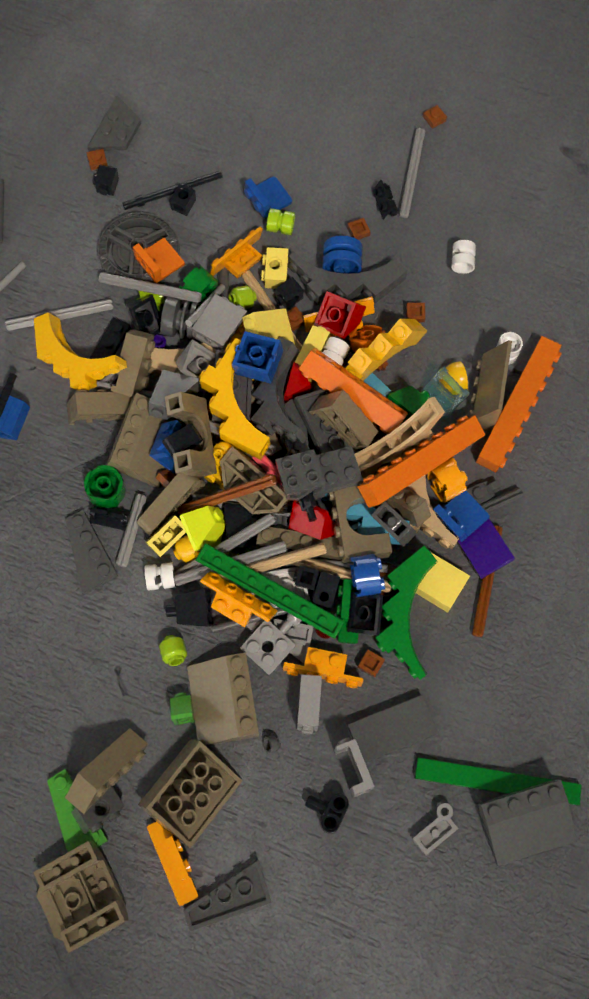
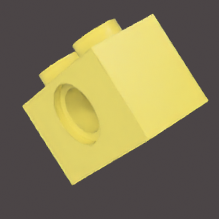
M267 247L266 254H263L262 265H266L265 270H262L261 281H265V288L276 289L287 281V248Z
M173 515L145 543L161 557L186 531L182 522Z

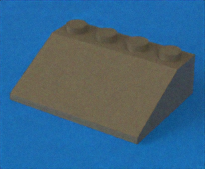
M510 340L483 353L481 360L477 361L476 371H479L478 376H475L473 387H476V392L472 393L470 404H473V410L469 411L468 417L476 415L482 429L492 432L502 411L512 341Z
M136 393L130 401L106 465L114 467L120 473L159 488L161 483L156 479V476L159 472L166 470V468L150 457L149 454L161 423L178 419L170 417L166 420L149 416L148 403L150 398Z
M246 653L228 655L187 666L197 739L207 746L259 737Z
M190 739L138 805L176 838L191 848L242 780L201 741Z

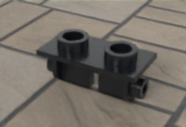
M380 180L373 189V194L382 219H385L387 215L396 216L398 208L395 201L389 200L393 198L390 186Z
M94 505V508L91 507L89 514L91 518L89 523L125 531L130 512L113 508H100Z

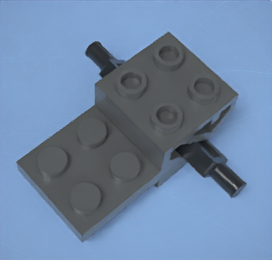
M286 440L284 443L288 453L285 454V457L276 459V466L286 499L299 501L301 510L306 511L309 522L317 520L314 508L317 506L315 499L325 497L326 493L363 483L352 446L316 455L314 449L300 453L299 450L294 448L291 440Z

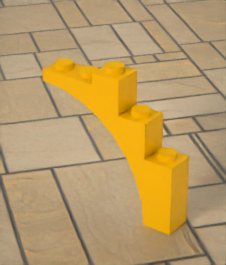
M45 313L34 318L37 358L47 364H53L54 373L63 378H69L71 388L90 391V389L97 387V380H101L110 374L119 373L120 370L127 368L126 360L116 355L99 359L79 357L66 342L58 317Z
M399 319L388 333H379L368 348H359L348 361L349 365L345 369L364 381L393 355L409 346L416 345L426 334L427 330L416 319Z
M235 338L232 343L227 345L223 358L218 359L216 366L209 365L206 370L201 372L199 381L202 389L214 394L209 401L211 414L224 420L219 427L221 440L262 460L271 445L270 438L257 430L246 419L234 397L233 382L235 371L232 367V362L236 355L235 348L241 342V340Z

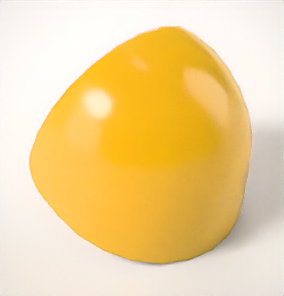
M461 361L446 366L439 376V385L446 393L460 395L468 391L467 373Z

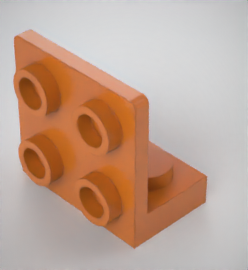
M162 238L147 249L142 248L139 243L133 246L135 259L155 283L160 282L185 265L184 260L165 238Z

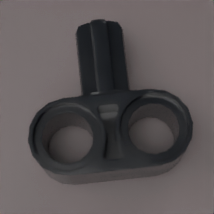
M191 423L169 435L162 443L173 458L174 453L193 449L203 441V438Z
M343 794L334 795L328 803L309 795L305 806L322 814L321 828L325 833L331 834L340 827L348 809L349 801ZM340 798L344 801L345 806L342 810H338L333 806L335 799ZM333 818L336 822V827L331 830L327 829L324 825L325 819Z

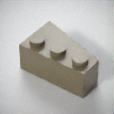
M135 329L126 333L120 356L126 360L127 368L116 373L119 376L116 386L112 385L111 391L132 397L147 388L149 384L148 371L152 366L151 353L155 348L153 334Z
M78 390L67 403L69 425H75V421L86 420L87 423H93L92 419H104V421L124 419L132 397L116 392H106V390H96L95 392Z
M344 390L320 396L308 412L312 416L316 414L324 420L322 424L326 427L330 425L338 432L337 436L355 450L367 448L378 433L373 423Z

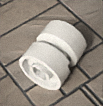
M458 240L453 243L451 265L453 271L465 274L474 270L476 254L474 242Z
M507 332L501 335L497 346L508 340L512 341L509 364H512L519 355L523 341L518 334Z
M329 337L322 353L342 366L343 359L346 358L350 347L339 338Z
M172 562L161 563L160 567L156 564L145 565V579L148 591L158 590L160 586H163L164 589L175 587Z

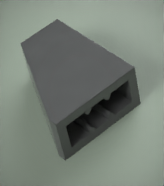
M162 370L148 403L149 416L168 420L171 416H167L165 396L178 392H185L196 396L199 393V378Z

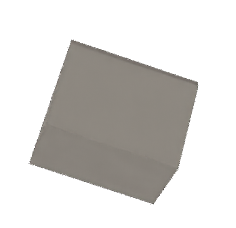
M191 340L177 359L176 364L183 374L199 378L201 372L206 370L209 365L215 367V354L196 341Z

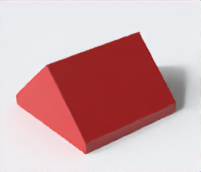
M295 362L293 363L284 394V402L311 392V383L308 378L301 374L300 366Z
M293 501L289 529L319 540L335 536L334 524L327 510L315 507L314 512L317 520L309 522L307 513L301 510L299 501Z

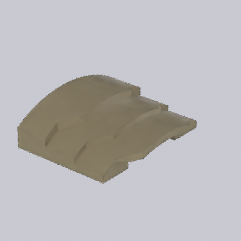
M93 840L87 841L34 872L39 884L37 898L47 917L53 936L64 942L68 953L129 920L116 880Z

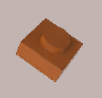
M438 105L423 113V118L432 129L447 120V116Z
M104 149L86 152L91 171L99 169L100 165L108 166Z
M364 218L347 223V228L353 238L359 240L370 236L371 231Z
M407 303V319L425 322V303Z
M296 306L287 312L292 332L304 325V315Z
M166 469L159 472L156 479L166 488L177 474Z
M367 650L358 668L375 678L385 659Z

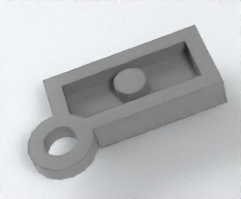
M447 803L440 804L436 809L438 817L412 838L425 856L458 830L457 826L450 819L453 815V809ZM442 808L448 809L447 816L441 814Z

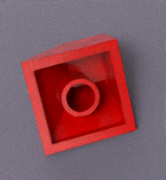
M326 291L314 326L323 327L331 334L345 339L360 324L366 306Z

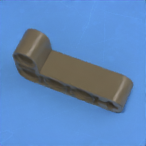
M177 474L142 514L137 524L151 537L174 515L191 494H198L206 483L200 477Z

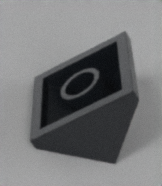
M153 295L126 304L135 330L153 334L154 336L161 332V316Z
M351 592L347 632L379 636L383 595L374 594L356 597L355 592Z

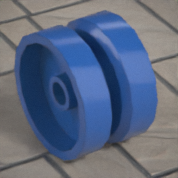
M334 236L324 242L322 269L343 274L361 272L362 244L359 240L350 236Z

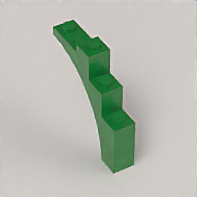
M426 546L420 548L387 576L390 579L388 583L393 590L396 591L398 589L400 592L382 606L384 617L389 622L392 620L394 623L376 637L378 640L376 644L380 650L390 653L395 649L397 651L395 653L396 657L401 663L405 661L410 667L408 669L409 673L414 679L418 677L419 680L424 678L427 672L420 663L412 644L410 612L419 584L427 572L438 562Z

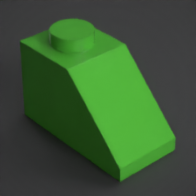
M178 693L174 695L175 698H170L171 720L174 725L195 722L190 695Z

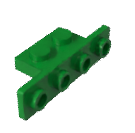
M344 579L343 585H339L338 597H342L341 604H337L336 616H340V619L345 621L339 631L338 642L357 644L359 633L347 632L351 592H359L356 587H353L352 580Z

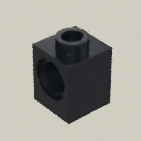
M179 184L170 199L171 210L187 216L196 201L195 190L188 185Z
M293 277L275 289L276 302L280 306L283 305L286 310L302 300L304 296V289Z

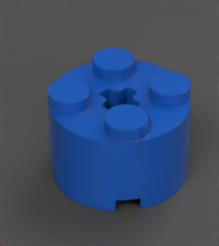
M375 554L350 557V561L354 562L353 565H350L353 587H356L359 591L355 592L356 597L380 594L381 590H385L384 578H381L379 570L382 569L380 557L375 556Z

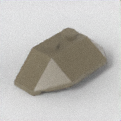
M233 446L220 460L225 490L269 475L256 462ZM278 482L274 486L235 498L251 514L279 512L288 501L283 487Z

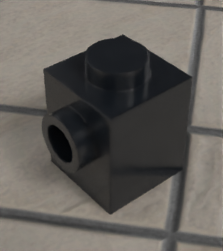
M99 166L97 174L93 177V185H95L97 193L114 196L119 180L117 168Z
M300 565L299 570H295L293 581H295V585L315 591L321 572Z

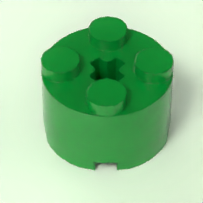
M200 266L199 269L197 267L194 268L184 278L183 282L185 285L183 288L181 286L179 288L200 292L202 298L199 305H201L216 289L218 280Z
M100 465L96 469L89 471L85 477L84 488L93 505L100 508H116L124 499L126 493L125 484L121 474L114 467Z

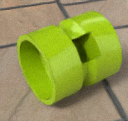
M270 208L267 231L274 233L281 231L282 234L292 235L295 212L285 211L281 213L279 209Z

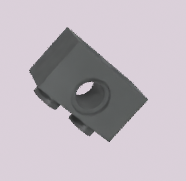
M385 501L371 515L403 547L417 534L414 528Z
M111 786L85 814L75 807L72 815L84 834L89 831L95 833L103 827L102 823L109 820L112 822L121 816L120 811L124 808V805ZM95 808H100L103 811V815H98L95 812Z

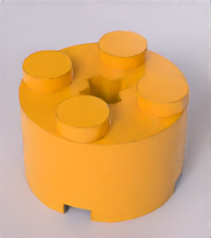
M453 457L426 474L427 479L432 480L433 485L430 486L432 491L441 502L444 501L445 503L467 491L465 484L468 481L464 471L459 470L457 462Z

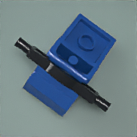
M13 373L9 374L0 394V438L17 440L30 406L20 399L9 396L17 378V375Z

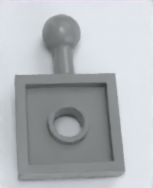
M288 613L287 620L279 629L270 621L264 620L240 649L270 675L296 646L284 634L292 625H297L302 620ZM265 641H271L274 645V649L270 653H266L262 649Z

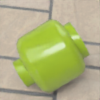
M240 286L231 290L228 299L231 303L240 305L246 310L254 306L257 296L255 291H252L249 286Z
M168 635L159 644L161 658L164 663L170 666L182 664L187 657V649L181 637Z

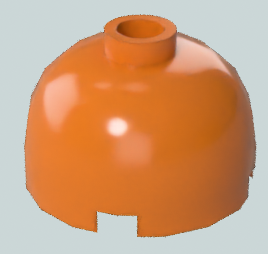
M375 325L362 326L363 329L358 331L355 328L349 334L352 350L356 353L359 348H368L379 333H386L385 330L382 331V327Z

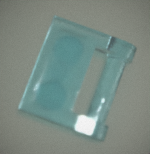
M445 367L441 368L423 388V390L429 393L430 398L435 396L445 411L443 414L445 417H449L462 401L470 395L467 389L464 390L448 374V370ZM442 378L458 394L456 398L440 382Z

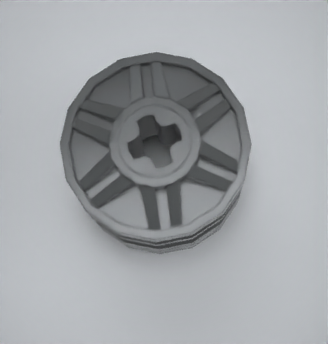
M167 297L161 317V335L174 337L177 330H179L181 339H184L187 333V339L193 340V325L189 327L185 322L200 306L199 303L193 302L191 306V302L186 301L183 308H181L180 299Z

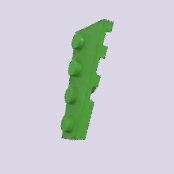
M66 769L47 780L67 852L72 851L87 841L93 840L97 847L109 841L102 829L95 833L89 831L84 834L73 817L72 811L75 806L65 797L74 781Z

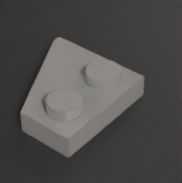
M274 619L273 625L279 629L285 621ZM299 623L292 625L284 635L296 645L290 653L302 663H305L307 649L311 643L313 626Z

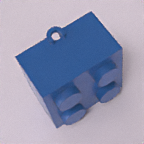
M245 331L240 344L235 348L236 355L232 362L235 374L271 384L284 351L281 340Z

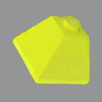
M205 506L179 516L194 551H201L205 543L212 547L221 543L226 523L219 507Z

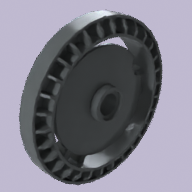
M129 213L113 220L102 232L98 243V256L104 272L155 283L135 259L133 246L139 243L142 248L147 249L161 240V236L164 235L165 239L180 256L179 240L175 230L167 221L150 213ZM112 242L114 243L112 248L113 258L120 269L114 266L109 259V248ZM122 269H129V273L122 271Z

